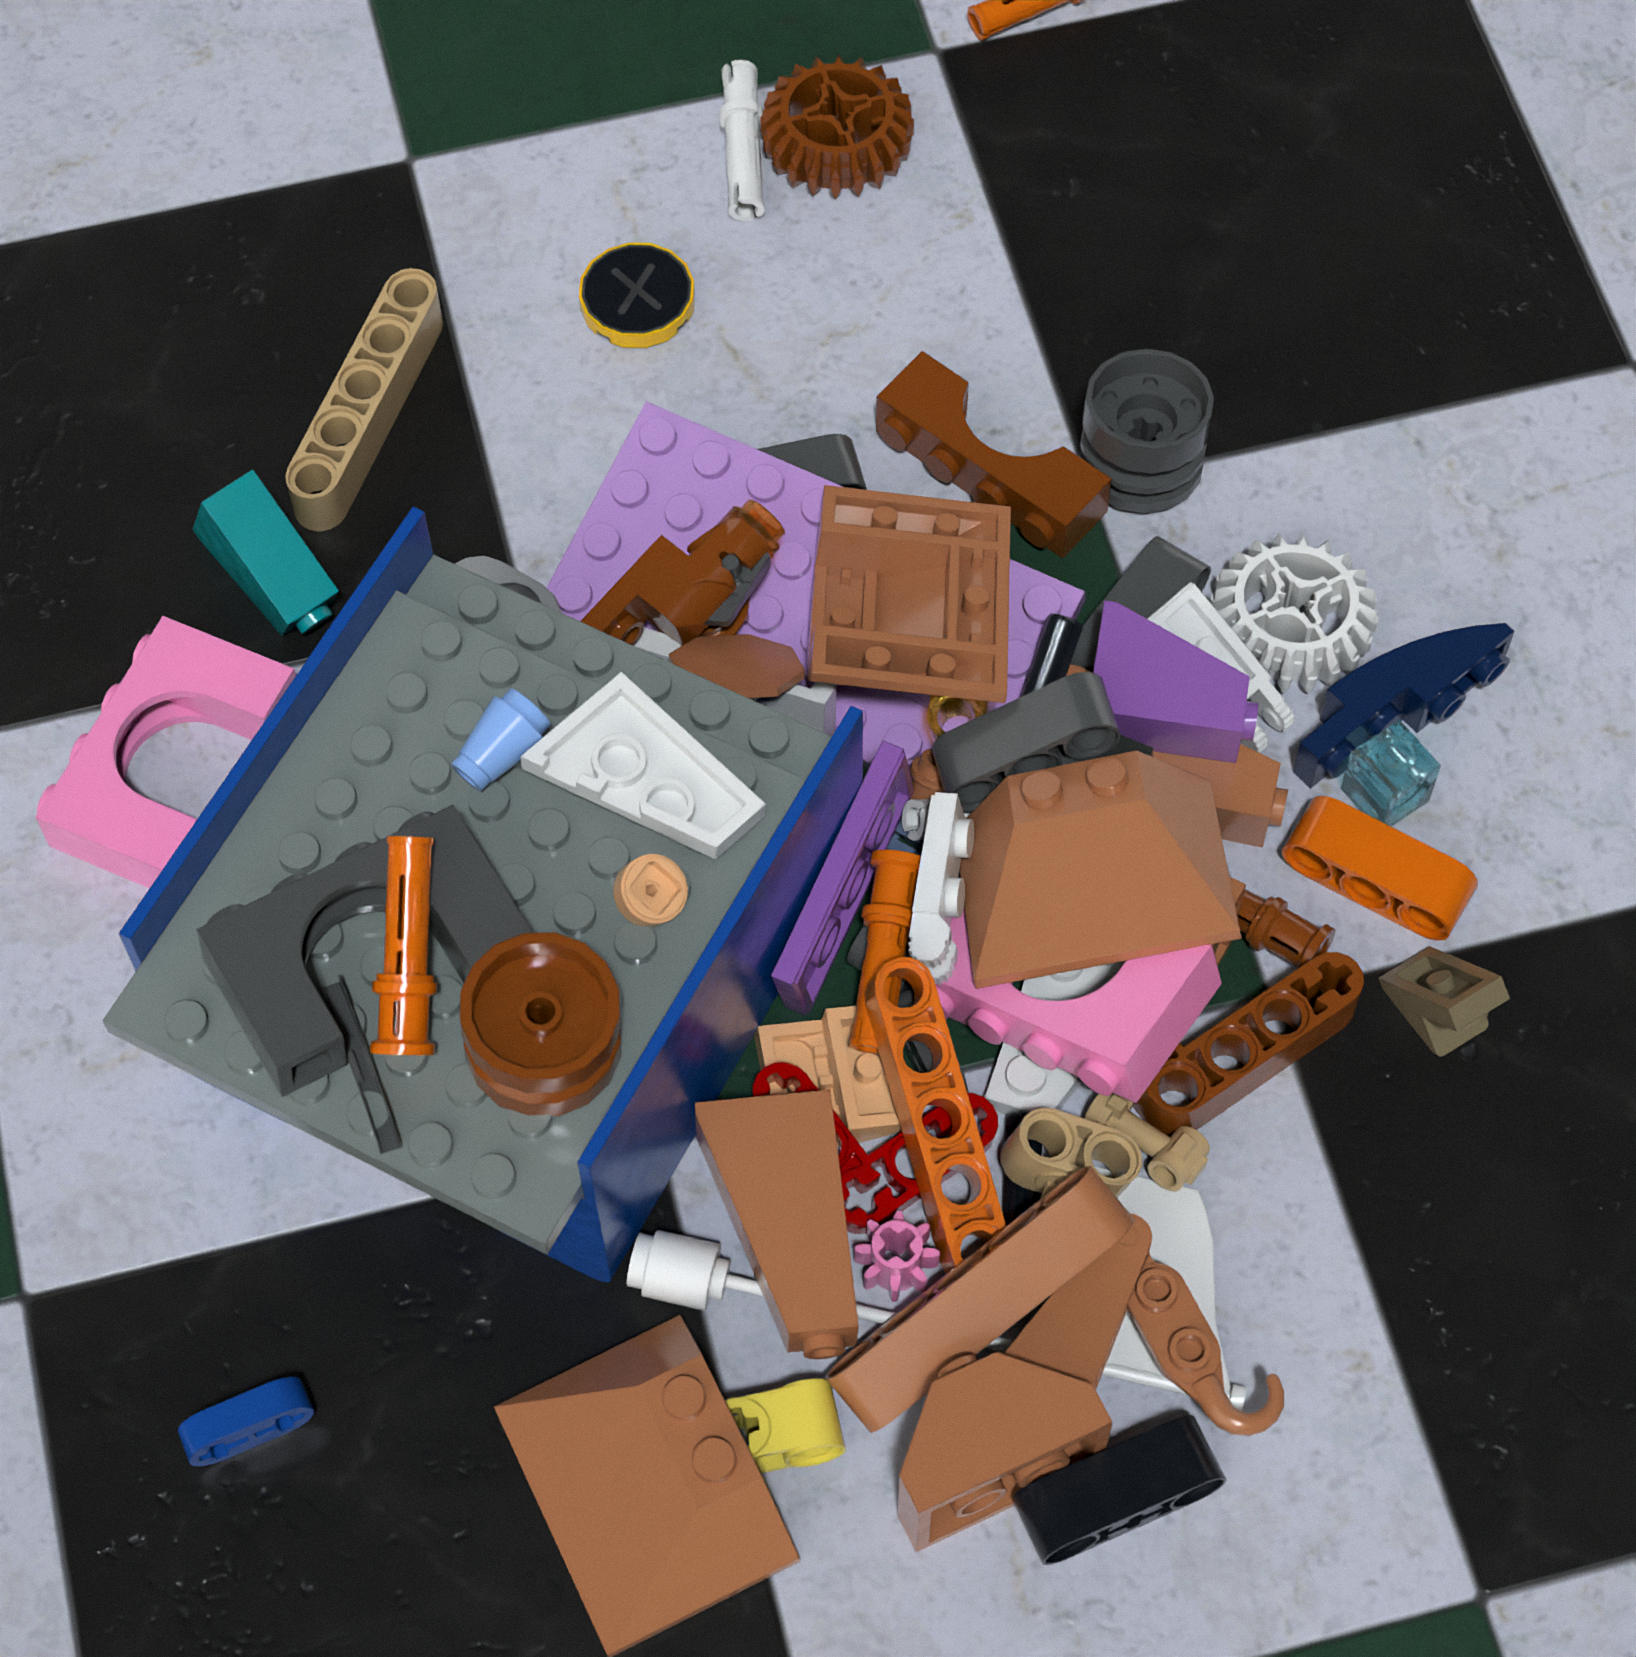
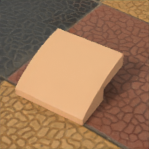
M857 1005L826 1008L822 1020L758 1026L754 1039L760 1071L766 1066L780 1062H787L798 1066L808 1075L819 1091H831L833 1110L858 1143L902 1131L880 1054L861 1052L849 1047ZM776 1082L769 1083L771 1088L770 1095L789 1094L796 1091L792 1084L788 1088L782 1089Z

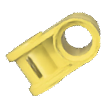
M825 1379L800 1380L778 1389L725 1400L731 1415L738 1413V1415L732 1417L738 1429H744L746 1437L749 1438V1445L747 1447L760 1474L790 1467H809L823 1464L838 1458L846 1451L832 1386Z

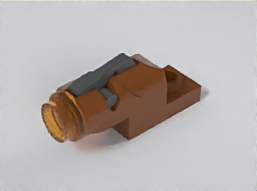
M748 499L741 508L733 506L714 527L688 545L687 552L689 555L663 535H660L580 622L631 645H634L640 637L644 627L643 624L647 620L682 646L698 637L709 625L730 626L752 591L757 588L770 568L773 556L780 549L778 541L785 535V530L770 511L758 502Z

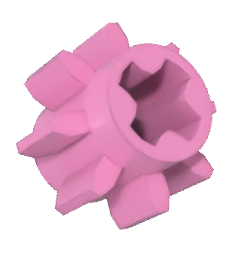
M896 1211L894 1220L888 1221L881 1226L870 1219L867 1222V1235L872 1242L871 1245L859 1244L854 1249V1262L861 1265H871L864 1274V1288L868 1290L878 1284L883 1289L890 1291L892 1302H897L900 1292L908 1290L912 1286L921 1293L927 1290V1277L922 1268L932 1269L939 1266L940 1251L934 1248H923V1245L929 1239L930 1225L926 1222L916 1228L904 1221L902 1211ZM889 1250L895 1257L886 1261L885 1252ZM905 1251L909 1253V1260L907 1262L898 1257Z

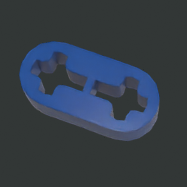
M299 1377L280 1378L190 1416L178 1427V1435L189 1464L192 1466H206L226 1460L301 1427L312 1418L314 1409L303 1381Z

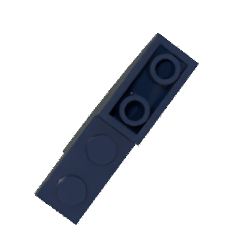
M1506 623L1476 625L1445 631L1409 642L1353 670L1328 688L1320 721L1323 724L1300 742L1293 773L1311 789L1328 774L1332 778L1342 775L1355 762L1360 748L1373 738L1377 742L1385 740L1397 729L1402 720L1416 733L1421 731L1435 718L1440 723L1446 721L1461 707L1468 691L1478 683L1483 687L1490 685L1505 671L1510 662L1506 655L1515 631Z

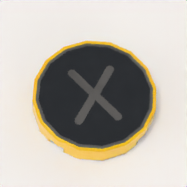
M629 242L609 248L590 261L580 278L579 304L587 326L596 335L598 331L600 334L609 337V343L623 348H647L667 342L678 334V327L684 324L686 319L688 323L694 312L695 285L687 264L672 250L653 243Z

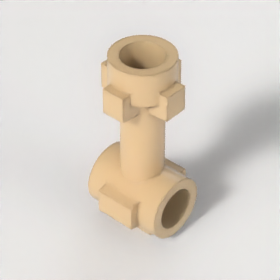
M1114 1093L1110 1096L1101 1094L1096 1096L1084 1118L1119 1129L1130 1135L1138 1144L1139 1149L1153 1158L1148 1164V1173L1160 1187L1168 1191H1179L1185 1183L1192 1185L1205 1169L1208 1162L1206 1156L1210 1152V1146L1206 1138L1199 1131L1188 1126H1180L1169 1137L1130 1112L1134 1102Z

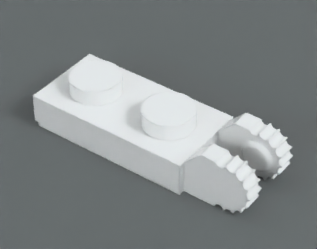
M1190 582L1147 618L1250 676L1247 699L1251 698V702L1259 703L1258 714L1274 730L1277 729L1279 732H1284L1295 721V715L1292 713L1293 710L1289 708V705L1284 702V698L1270 683L1269 680L1272 677L1195 584ZM1256 722L1253 741L1241 739L1240 744L1260 753L1267 747L1268 739Z
M935 792V795H931L912 908L913 915L909 932L910 942H908L910 949L908 951L913 959L919 960L929 969L935 984L941 986V983L944 981L948 982V978L953 977L954 964L957 963L958 949L952 941L950 925L952 917L960 918L963 913L965 883L964 879L958 878L961 858H970L972 855L974 822L973 819H965L958 794Z

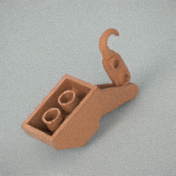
M1130 1214L1135 1219L1131 1229L1111 1248L1056 1290L1004 1354L995 1352L980 1360L975 1355L963 1356L943 1367L938 1373L939 1379L932 1381L899 1474L897 1516L915 1552L1015 1506L1012 1498L1023 1487L1037 1479L1107 1449L1113 1422L1096 1389L1127 1310L1162 1374L1199 1403L1206 1416L1218 1428L1232 1435L1252 1436L1266 1431L1278 1421L1284 1408L1285 1392L1276 1374H1270L1266 1378L1269 1394L1267 1402L1262 1409L1257 1412L1246 1413L1236 1409L1230 1402L1224 1391L1220 1345L1182 1276L1173 1268L1156 1263L1151 1258L1152 1231L1143 1218Z

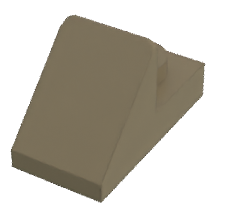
M1431 946L1378 978L1384 992L1429 1049L1439 1057L1445 1056L1485 1031L1488 1027L1487 1017L1489 1012L1510 999L1502 976Z

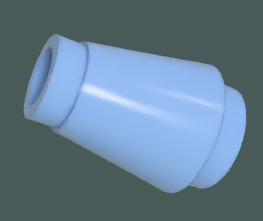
M510 688L501 699L493 696L459 751V755L451 763V766L466 782L482 792L489 783L494 782L520 762L521 755L543 738L542 735L551 726V723L529 699L515 689Z

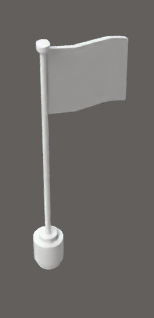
M1095 1167L1100 1174L1113 1178L1111 1170ZM1137 1176L1118 1197V1200L1130 1214L1140 1216L1150 1226L1152 1231L1151 1258L1156 1263L1167 1265L1176 1270L1187 1284L1220 1345L1224 1391L1232 1405L1239 1411H1242L1246 1387L1232 1384L1230 1387L1216 1325L1213 1238L1201 1195L1198 1190L1182 1187L1179 1191H1168L1151 1179ZM657 1230L654 1236L639 1233L636 1238L628 1269L627 1286L642 1289V1297L706 1311L710 1298L722 1301L726 1288L763 1296L756 1280L729 1274L731 1260L720 1258L721 1244L662 1230ZM856 1304L858 1318L871 1322L885 1324L897 1314ZM1127 1310L1102 1375L1186 1394L1162 1374ZM997 1337L985 1348L1005 1352L1014 1340Z

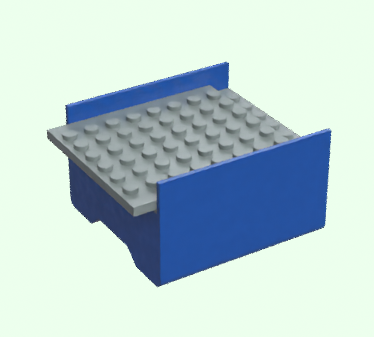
M412 507L120 930L119 936L136 972L102 1021L107 1031L118 1038L486 1223L595 1280L610 1282L696 1136L695 1103L717 1100L755 1035L758 1026L762 1023L778 995V990L771 975L863 782V710L851 705L833 736L825 734L434 555L425 512ZM622 672L766 803V812L762 820L715 860L523 770L521 761L494 782L489 783L482 792L466 782L452 768L451 763L459 755V751L493 696L501 699L510 688H513L529 699L551 723V726L542 735L544 737ZM454 805L532 932H556L584 942L607 962L619 988L621 1058L610 1084L588 1105L561 1116H528L499 1107L477 1086L466 1062L464 1039L460 1025V992L464 983L441 945L430 931L428 933L427 975H434V982L438 983L437 994L430 996L428 1040L435 1043V1055L370 1053V1042L378 1039L379 995L372 992V981L376 980V973H384L385 912H366L348 917L328 929L316 942L309 955L306 972L328 1010L329 1008L320 986L324 988L339 982L338 976L340 975L384 1092L401 1144V1148L380 1154L347 1056V1065L281 1097L204 963L197 929L206 925L215 913L225 907L235 904L245 906L270 894L279 882L291 875L298 873L309 875L335 862L343 851L355 844L362 842L373 844L397 832L404 822L419 813H436ZM646 854H659L674 861L684 873L688 885V896L682 911L675 918L656 927L635 925L628 921L618 910L613 895L614 882L619 871L627 863ZM364 1091L362 1094L374 1129L377 1130L386 1123L389 1114L381 1094L374 1091Z

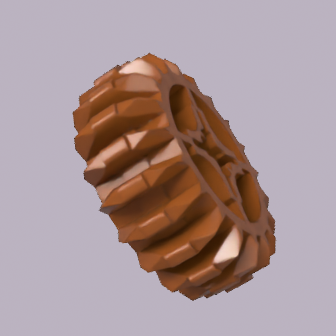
M838 54L833 63L824 64L816 56L812 68L807 69L795 64L791 77L778 76L775 91L767 92L763 116L760 119L761 134H764L763 148L767 158L772 159L776 173H788V179L792 187L808 182V188L813 196L821 188H828L835 199L842 189L850 188L859 197L865 183L880 189L884 175L896 176L901 161L907 160L911 150V136L914 135L912 105L908 94L902 93L898 78L886 79L882 65L867 70L862 57L854 64H846L840 54Z

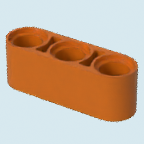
M1328 796L1313 798L1282 849V856L1287 864L1303 876L1422 937L1436 941L1446 940L1450 936L1478 887V880L1475 874L1463 863L1340 800Z

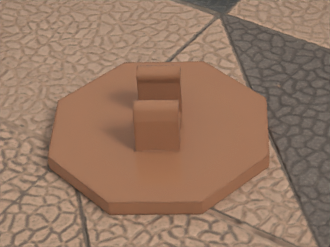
M750 634L695 637L671 652L668 662L753 701L762 697H778L805 679V669L792 647Z

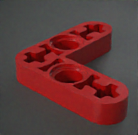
M780 1062L764 1067L757 1074L752 1087L751 1097L770 1095L771 1088L769 1083L776 1082L782 1089L788 1088L792 1084L796 1088L794 1093L819 1090L808 1075L798 1066L787 1062ZM967 1093L974 1116H977L982 1121L978 1131L984 1152H986L991 1147L998 1129V1114L994 1106L986 1098L974 1093ZM938 1106L922 1118L925 1130L927 1132L932 1129L935 1130L937 1138L943 1139L951 1133L952 1120L948 1112L942 1107ZM833 1110L836 1140L840 1146L838 1158L847 1232L867 1234V1222L870 1219L881 1226L893 1219L896 1211H904L921 1199L917 1181L904 1177L896 1167V1155L901 1150L907 1148L902 1132L870 1155H867ZM879 1166L882 1167L888 1184L901 1195L894 1198L891 1188L888 1186L874 1197L871 1206L872 1214L867 1215L861 1208L855 1209L852 1212L846 1209L845 1206L848 1204L850 1197L848 1189L854 1187L860 1194L868 1192L879 1184L881 1174L874 1169ZM946 1170L941 1184L958 1173V1171Z

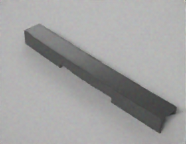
M339 975V982L324 988L320 987L331 1016L343 1034L345 1053L365 1106L379 1152L383 1154L401 1148V1144L359 1023ZM374 1091L381 1094L387 1108L389 1117L386 1123L377 1130L374 1129L362 1092Z

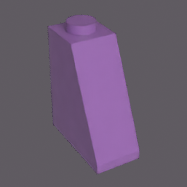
M1104 600L1093 673H1096L1103 679L1120 734L1153 747L1155 752L1236 763L1241 739L1253 741L1259 703L1247 701L1250 676L1120 603Z

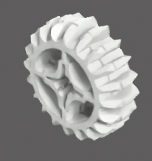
M1278 533L1275 539L1272 540L1271 548L1266 547L1255 539L1252 546L1249 547L1248 555L1236 552L1230 560L1229 569H1222V572L1218 575L1215 593L1211 595L1210 600L1212 606L1272 679L1279 680L1278 685L1282 694L1290 688L1291 682H1299L1306 693L1309 694L1315 688L1317 678L1331 687L1338 681L1340 671L1347 674L1351 673L1357 668L1359 658L1364 657L1369 652L1373 640L1371 634L1375 632L1378 623L1377 611L1374 610L1377 598L1375 589L1366 587L1368 581L1366 569L1350 570L1352 565L1350 552L1337 557L1330 555L1331 547L1329 540L1321 544L1319 548L1308 546L1304 533L1297 539L1296 545H1288L1280 533ZM1261 591L1265 596V602L1261 604L1260 611L1249 615L1245 603L1253 595ZM1336 611L1341 626L1326 636L1322 630L1323 623H1325L1327 615Z

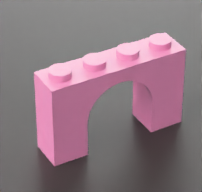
M162 616L151 635L146 634L138 642L133 654L132 665L120 684L112 685L107 691L102 702L101 714L89 733L82 734L76 740L70 753L69 765L57 784L48 786L39 800L36 819L48 845L150 888L197 819L145 798L127 786L126 774L133 755L149 737L158 731L172 725L187 722L212 724L252 740L296 677L294 668Z
M964 906L962 916L960 918L952 917L950 925L952 941L958 949L957 963L954 964L955 970L952 972L953 977H949L948 982L944 981L941 983V986L939 984L935 985L946 1020L950 1017L969 1026L980 1038L991 1044L999 1045L1004 1042L1025 1052L1034 1063L1045 1069L1054 1070L1058 1067L1078 1076L1086 1086L1101 1095L1110 1096L1114 1093L1137 1103L1222 982L1213 947L1209 944L1126 960L1117 974L1104 986L1088 995L1071 1000L1048 1001L1033 998L1016 989L1012 985L1013 982L976 989Z

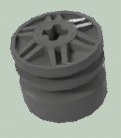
M1152 349L1127 351L1103 362L1089 379L1079 457L1112 479L1108 504L1120 510L1139 513L1168 510L1188 499L1199 485L1214 395L1208 379L1192 362L1166 351Z

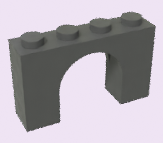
M454 805L436 813H419L404 822L397 832L389 835L434 838V845H432L429 931L441 945L463 983H465L472 965L495 944L523 933H533ZM387 837L373 844L369 842L355 844L343 851L335 862L309 875L306 873L291 875L279 882L270 894L245 906L235 904L225 907L215 913L206 925L197 929L203 961L281 1097L347 1065L343 1034L306 972V965L314 945L332 926L357 914L385 912L388 866Z

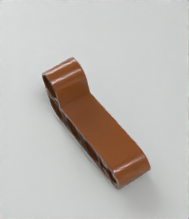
M1325 952L1314 957L1183 1047L1179 1043L1137 1103H1133L1132 1107L1144 1121L1169 1137L1181 1126H1188L1198 1130L1349 1024L1353 1018L1364 985L1363 972L1360 966L1351 957L1339 952ZM1320 989L1324 994L1317 998ZM1279 1020L1288 1024L1294 1032L1280 1035L1268 1029L1265 1023ZM1227 1055L1237 1059L1243 1068L1225 1070L1215 1064L1213 1058ZM1167 1091H1177L1185 1094L1190 1099L1191 1104L1184 1107H1175L1166 1103L1160 1095Z

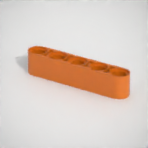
M897 957L886 962L869 980L864 993L865 1005L936 1249L940 1251L939 1261L945 1274H947L963 1261L960 1248L962 1241L967 1235L980 1237L984 1242H987L1004 1229L1006 1223L934 978L929 969L919 960L910 957ZM889 977L905 979L914 990L915 999L913 1006L901 1008L893 1005L884 993L885 980ZM918 1041L924 1043L930 1049L933 1055V1066L929 1073H919L907 1066L903 1058L905 1042ZM927 1105H936L948 1112L952 1120V1130L948 1138L939 1139L933 1137L925 1130L922 1124V1114ZM946 1170H955L967 1177L971 1186V1194L965 1205L952 1203L945 1197L941 1188V1180Z

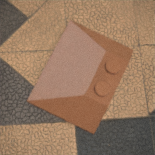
M824 485L812 584L806 670L808 679L813 682L1005 703L1008 678L1011 507Z
M1136 750L1009 775L966 818L973 819L974 846L970 858H961L960 875L965 883L964 906L976 989L1242 939L1211 782L1206 778Z
M681 1315L494 1406L608 1657H613L801 1561L759 1469L702 1353Z

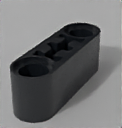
M1188 1415L1171 1420L1037 1479L1019 1490L1013 1496L1012 1501L1042 1564L1052 1565L1193 1504L1217 1491L1226 1483L1227 1479L1195 1416Z

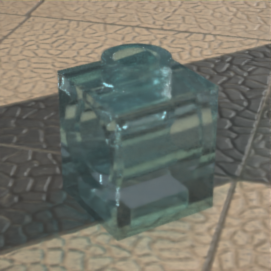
M1399 720L1350 752L1340 789L1360 811L1392 827L1430 801L1441 765Z

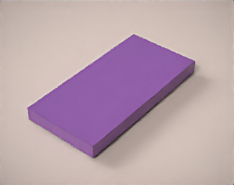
M882 740L771 975L785 1008L806 1016L807 1013L810 1014L874 878L875 867L870 864L871 853L875 850H885L888 848L902 818L903 807L913 795L914 788L904 749Z

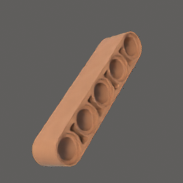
M1088 1165L1081 1168L1057 1185L849 1351L831 1368L825 1379L870 1433L880 1430L929 1392L932 1381L939 1379L938 1373L943 1367L963 1356L979 1353L1118 1242L1131 1229L1135 1219L1091 1166Z

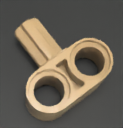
M1043 1107L1032 1110L1027 1114L1006 1140L1001 1150V1164L1005 1174L1012 1182L1023 1188L1042 1193V1197L1070 1175L1089 1165L1118 1199L1138 1176L1142 1167V1154L1138 1144L1130 1135L1119 1129L1057 1109ZM1027 1139L1036 1140L1043 1144L1048 1150L1050 1158L1042 1157L1035 1153ZM1092 1160L1104 1163L1111 1170L1113 1178L1100 1174L1095 1169Z

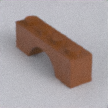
M921 351L877 395L876 431L880 433L884 441L892 448L899 451H907L926 464L928 470L937 479L945 483L952 482L971 495L976 503L1011 507L1010 523L1019 528L1023 536L1031 544L1039 548L1046 547L1063 559L1107 513L1112 479L1064 446L1046 454L1022 457L1004 454L985 445L973 434L966 422L969 382L924 351Z

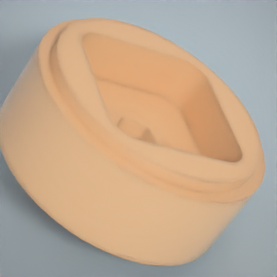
M646 854L627 863L619 871L614 882L613 895L618 910L628 921L635 925L656 927L675 918L682 911L688 896V885L684 873L674 861L663 855Z

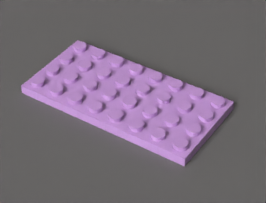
M646 401L546 588L556 596L563 614L581 621L660 535H663L689 555L687 552L688 545L714 527L727 513L734 514L751 525L766 539L771 547L767 552L773 556L770 568L749 597V621L743 623L736 635L750 634L792 647L805 669V679L797 683V685L811 689L815 682L808 679L806 670L812 584L824 485L843 486ZM1010 559L1008 678L1005 703L835 684L837 685L835 731L851 705L863 710V766L870 768L882 740L904 749L910 771L913 760L922 755L925 750L932 749L933 743L939 736L1019 698L1046 618L1053 613L1076 620L1086 600L1085 591ZM649 620L643 624L645 628L658 631L657 627Z

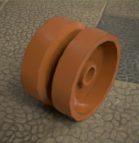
M556 932L523 933L495 944L472 965L460 992V1025L464 1039L465 1058L477 1086L499 1107L528 1116H561L588 1105L610 1084L621 1058L619 988L607 962L584 942Z

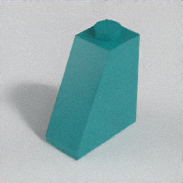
M253 469L201 502L192 530L281 636H284L296 627L304 635L333 615L328 606L333 603L339 590Z

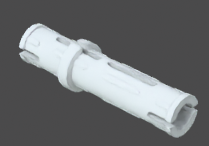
M734 60L732 61L733 77L731 76V67L728 64L724 65L721 70L724 87V105L719 110L720 126L722 129L725 128L726 161L729 188L728 214L739 221L755 220L753 205H755V215L759 218L765 212L759 136L761 129L760 119L763 116L764 108L758 105L757 67L750 61Z

